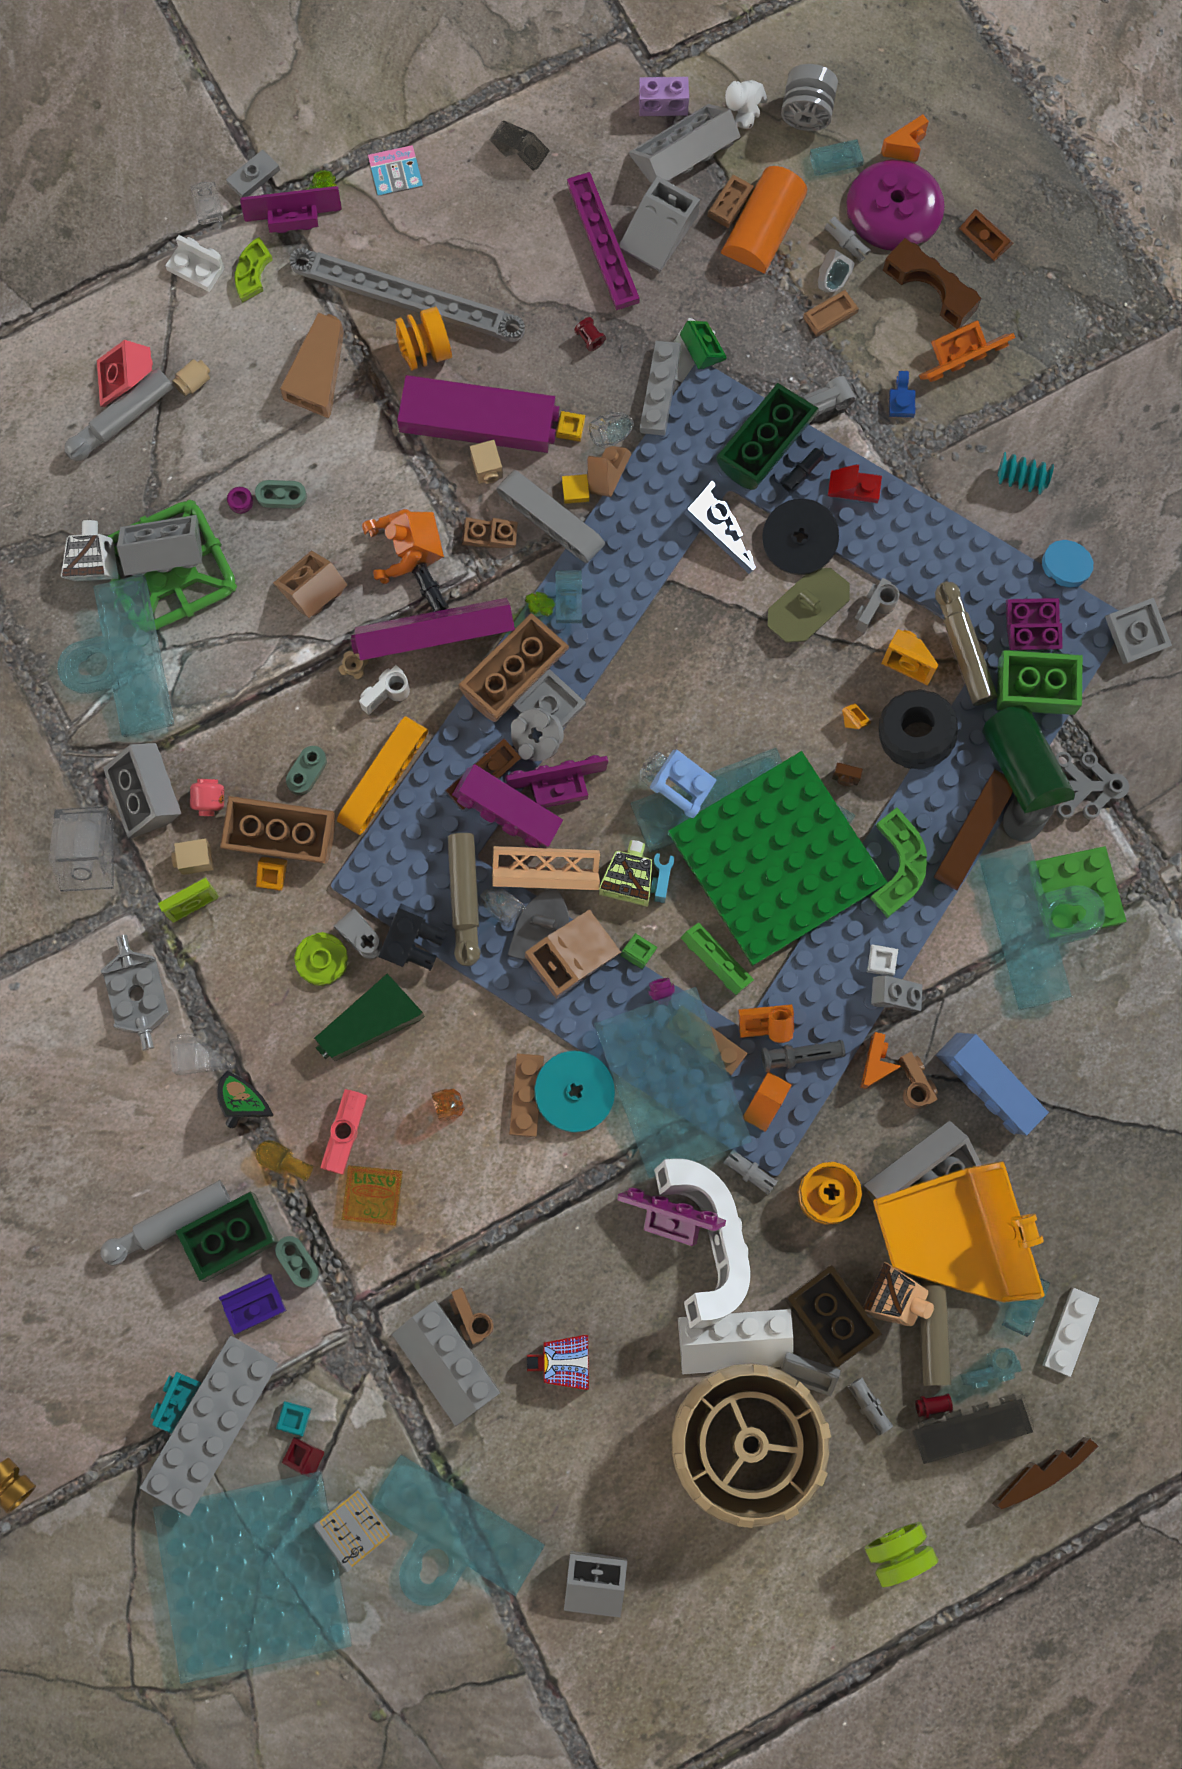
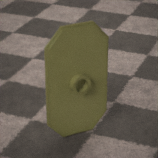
M822 568L814 573L806 574L768 608L767 627L786 643L807 641L849 602L850 583L832 568Z

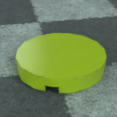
M320 932L308 936L301 941L296 948L294 961L298 973L305 981L313 985L325 986L333 984L345 973L348 965V954L340 939L332 934Z

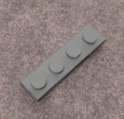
M655 342L640 423V433L666 434L681 352L680 343Z

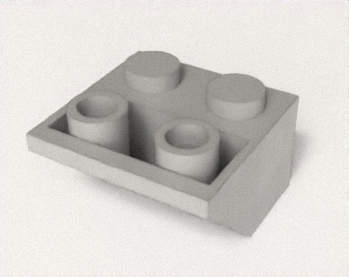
M570 1551L564 1611L621 1618L627 1557Z

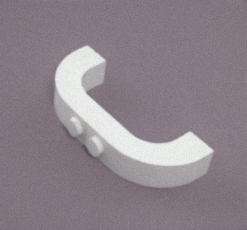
M665 1159L654 1169L659 1194L684 1195L695 1201L702 1211L714 1212L718 1214L719 1218L726 1220L724 1227L716 1231L708 1230L718 1272V1283L715 1291L694 1293L684 1301L690 1329L704 1328L718 1323L733 1312L744 1300L750 1283L748 1247L744 1243L741 1231L742 1222L738 1217L733 1197L724 1182L713 1171L697 1162L686 1159Z

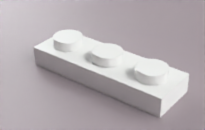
M1071 1288L1042 1366L1071 1377L1099 1298L1076 1288Z

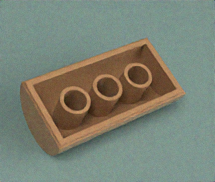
M530 613L459 684V688L479 712L491 721L496 722L569 650V645L535 615Z
M228 796L220 848L327 864L334 839L335 813L330 810Z

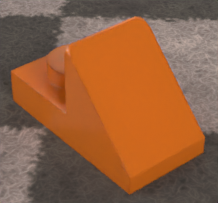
M922 114L885 138L881 149L882 156L912 162L918 161L921 148L917 143L926 136L929 123L927 118Z
M875 1032L871 1036L860 1088L866 1089L901 1067L900 1065L880 1061V1058L885 1059L888 1049V1043L884 1042L886 1034Z

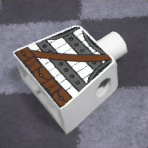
M83 520L82 535L67 537L61 573L62 578L72 581L118 579L113 540L110 537L98 534V521Z

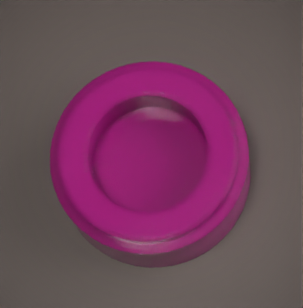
M235 487L229 491L227 503L233 512L243 514L252 508L253 497L247 488Z

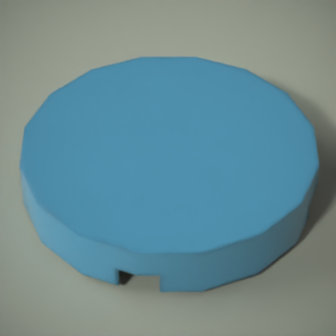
M1060 540L1048 546L1042 557V567L1045 574L1049 578L1055 579V583L1070 588L1078 587L1084 584L1093 571V559L1082 545L1074 541Z

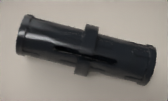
M420 563V569L416 565L412 573L421 587L420 592L422 596H426L433 612L439 611V609H448L449 606L439 591L440 585L432 578L426 563Z

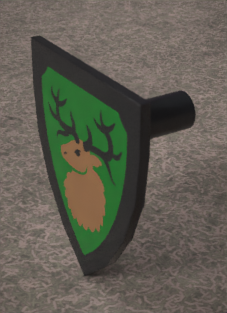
M229 1071L224 1073L217 1086V1100L224 1116L228 1117L226 1121L227 1127L235 1128L241 1117H273L269 1105L252 1085Z

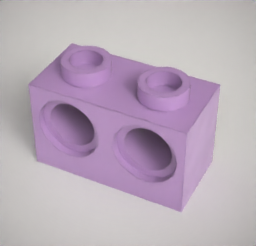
M640 77L639 116H688V77Z

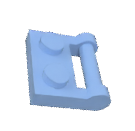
M676 749L672 750L652 781L650 789L655 793L660 792L684 810V814L687 817L694 818L717 780ZM666 779H670L693 797L691 802L665 784Z

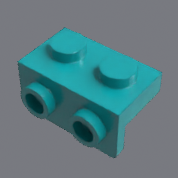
M176 1372L174 1377L169 1375L162 1390L166 1392L162 1404L156 1403L150 1416L151 1419H154L152 1426L172 1433L202 1382L179 1372Z

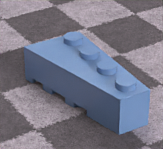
M956 1033L936 1054L985 1103L989 1111L998 1115L1004 1121L1003 1125L1010 1133L1027 1136L1049 1113L977 1034Z

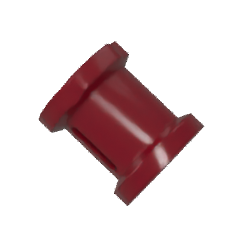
M591 317L583 319L574 328L575 334L581 336L585 341L588 351L598 349L606 340V336L600 333L593 325L594 320Z

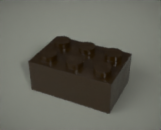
M832 1265L823 1269L784 1298L833 1368L840 1367L882 1335Z

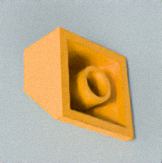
M897 629L881 663L927 686L938 667V663L921 639H918L911 631Z

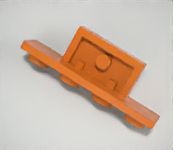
M973 321L931 341L939 365L919 374L920 380L929 379V382L936 381L944 377L943 372L951 369V372L965 367V362L970 359L977 361L988 356L986 352L993 348L995 351L1008 347V341L1014 339L1015 335L1014 333L1004 334L986 343L979 321Z

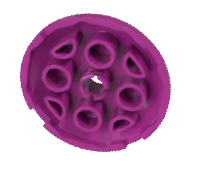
M905 160L880 161L864 169L851 184L846 202L847 215L855 226L856 233L869 244L893 251L904 238L916 244L927 242L938 230L945 208L943 193L936 179L921 166ZM898 198L900 203H896L893 200Z

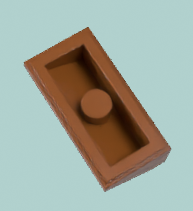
M977 209L971 213L959 228L993 261L997 260L1014 243Z

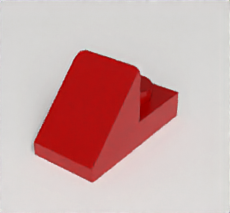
M858 464L832 470L830 473L828 496L878 503L882 476L859 473Z

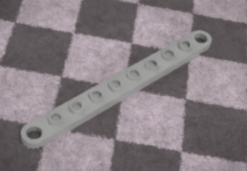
M298 248L290 255L291 268L296 274L418 313L436 306L443 321L509 342H516L524 336V321L517 315L514 316L490 306L320 252L316 253L307 248ZM301 257L309 259L308 264L304 265V267L296 264V261ZM509 324H516L519 327L514 334L512 332L510 334L505 328Z

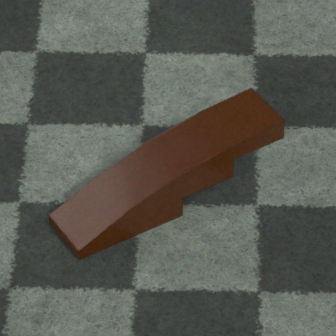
M1083 1437L1068 1455L1062 1450H1056L1041 1467L1036 1463L1029 1462L992 1504L996 1508L1004 1509L1035 1496L1076 1469L1099 1446L1091 1438Z

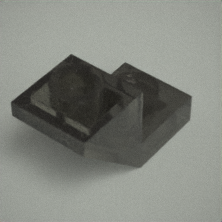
M504 120L500 122L489 139L505 157L516 153L532 171L540 167L550 152L534 133Z

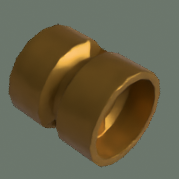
M6 1458L0 1463V1506L7 1514L23 1503L36 1488L35 1484L26 1475H19L20 1468L10 1458Z

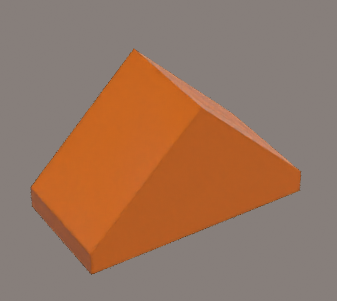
M767 1072L741 1119L766 1132L792 1085Z

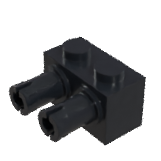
M400 904L378 957L401 967L405 963L411 962L431 971L437 955L415 947V938H423L441 947L447 930L426 923V919H424L425 913Z

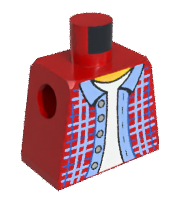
M588 1335L544 1342V1354H527V1371H544V1383L589 1390Z

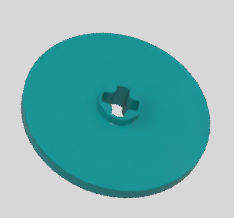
M567 1051L552 1057L543 1065L535 1081L534 1095L537 1107L547 1122L566 1132H583L596 1127L608 1116L614 1103L615 1087L613 1078L602 1061L586 1052ZM571 1084L573 1087H580L579 1098L569 1095L568 1092L571 1091Z

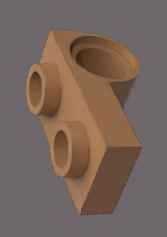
M912 1051L900 1057L898 1061L911 1083L903 1093L905 1104L912 1109H919L937 1101V1088L932 1080L927 1081L923 1073L925 1068L921 1059L918 1056L914 1057ZM912 1089L922 1091L924 1096L922 1102H916L912 1099Z
M463 1288L452 1291L453 1298L449 1302L454 1314H460L464 1324L460 1326L465 1341L471 1340L473 1345L484 1341L493 1332V1320L484 1313L473 1314ZM478 1318H485L488 1321L489 1327L484 1334H477L473 1329V1323Z

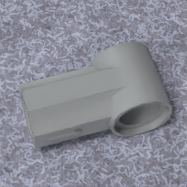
M845 376L836 377L828 382L824 388L802 396L803 399L819 408L817 415L834 408L836 410L845 409L856 401V397Z

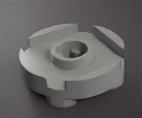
M532 708L519 714L511 723L512 742L522 759L543 761L553 757L558 752L557 750L564 738L563 727L560 720L554 714L551 715L545 711L546 709ZM535 727L537 731L542 732L539 741L532 736Z

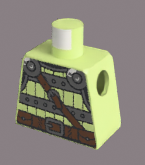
M631 840L627 853L615 852L601 882L599 895L648 907L652 859L642 857L645 848L644 843Z

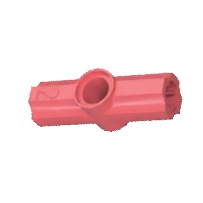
M344 1090L335 1122L331 1126V1135L322 1160L321 1169L344 1175L353 1143L358 1135L357 1130L368 1098L367 1095L352 1090ZM343 1125L350 1126L351 1134L349 1137L340 1139L337 1135L338 1129Z

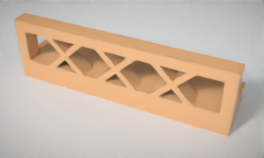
M494 846L492 884L496 887L599 890L600 851ZM499 855H511L516 860L510 866H498ZM529 856H537L542 862L536 867H528L523 861ZM556 857H564L569 863L563 868H554L550 862ZM582 858H593V869H581L576 863Z

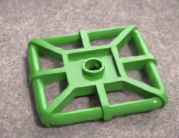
M189 499L177 503L147 518L146 516L140 517V521L131 525L167 520L183 512L182 517L197 515L199 529L206 541L205 545H202V557L212 553L225 580L198 573L196 567L184 568L183 566L174 567L168 573L158 572L157 570L150 571L127 581H122L118 573V579H110L113 585L111 589L115 595H118L131 624L137 629L138 633L145 634L146 632L156 631L186 616L190 618L194 616V612L214 604L236 591L237 585L235 584L234 574L220 548L222 544L218 538H215L202 510L193 500ZM120 530L107 536L112 538L113 544L118 542ZM114 546L115 556L119 557L118 549ZM197 582L219 588V590L189 604L182 589ZM146 583L151 592V597L143 617L140 619L127 591ZM176 592L182 607L152 620L159 600Z

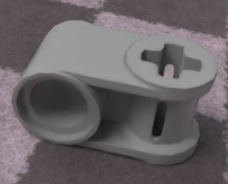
M354 908L334 925L338 933L364 958L375 959L379 956L382 942L377 933ZM366 941L373 942L374 946L370 948L365 946L364 943Z

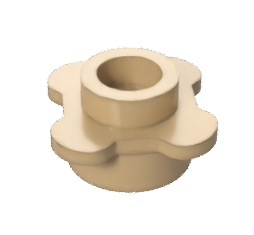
M347 651L344 654L343 665L339 667V671L342 675L348 674L354 676L355 679H361L364 676L363 669L368 664V659L360 660L359 654Z

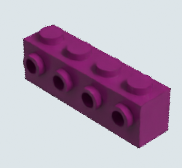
M475 764L466 769L452 794L458 798L457 802L460 805L479 811L483 819L491 823L495 821L503 826L502 830L511 836L517 835L521 837L530 848L549 847L563 822L562 818Z

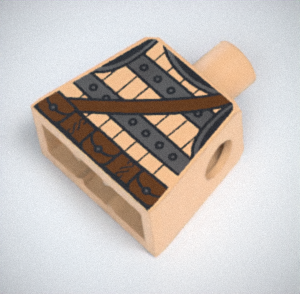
M884 1262L863 1308L866 1313L876 1319L911 1327L915 1324L918 1316L925 1319L930 1318L934 1305L926 1301L928 1290L893 1268L887 1262Z

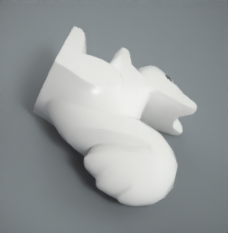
M753 80L741 83L733 81L728 86L725 94L728 108L738 111L735 118L737 127L743 129H750L754 124L755 117L758 118L760 116V110L757 105L768 101L763 84Z

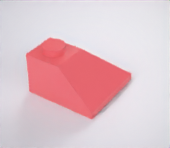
M123 340L97 360L100 406L105 407L152 371L153 361L151 359L150 347Z

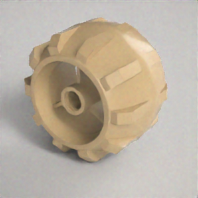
M754 1363L732 1365L704 1377L680 1404L675 1415L676 1418L672 1432L671 1452L674 1466L682 1486L691 1499L700 1508L718 1520L748 1528L768 1526L783 1520L787 1521L799 1514L798 1511L811 1500L818 1488L823 1486L828 1474L826 1469L830 1454L829 1438L831 1433L829 1424L826 1422L820 1406L810 1393V1390L784 1371ZM750 1397L760 1398L774 1405L789 1424L793 1446L768 1443L765 1433L758 1428L745 1424L735 1400ZM729 1404L739 1427L732 1433L730 1439L731 1449L736 1456L719 1479L712 1470L707 1458L706 1435L714 1416L724 1406ZM749 1436H754L758 1441V1447L753 1453H748L743 1448V1442ZM768 1450L792 1453L785 1471L771 1484L753 1490H743L728 1485L744 1461L749 1463L758 1462L766 1456Z

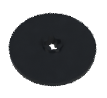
M810 499L789 500L776 507L768 516L762 533L763 547L769 560L780 570L794 575L811 574L826 566L835 555L839 543L838 525L832 513L822 504ZM800 531H804V536L808 538L803 539L801 543L797 542V537L794 534L798 535Z

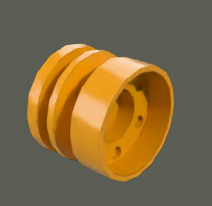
M436 306L420 311V324H416L411 314L407 315L409 325L407 328L402 317L395 319L397 342L401 354L411 371L418 369L416 357H419L423 367L427 366L426 354L431 353L436 363L452 358L447 332Z

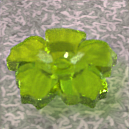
M542 592L531 593L525 597V602L529 603V612L533 614L540 612L541 615L549 617V615H552L556 604L553 599L547 598L548 596Z

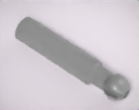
M156 368L92 419L87 427L77 435L69 438L65 443L66 455L74 461L86 459L91 451L101 443H106L173 389L171 382L160 369Z
M218 1180L134 1225L133 1231L120 1239H108L102 1245L100 1255L108 1265H119L132 1252L140 1248L146 1251L176 1235V1230L231 1202V1198L221 1180Z

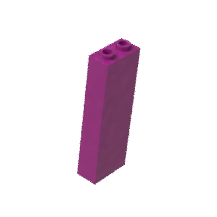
M406 375L397 423L401 433L479 444L494 440L496 446L548 453L549 445H554L556 429H552L553 421L558 422L560 406H556L555 396Z
M507 598L355 627V634L351 635L353 653L359 654L360 660H366L514 631L515 627L510 603Z

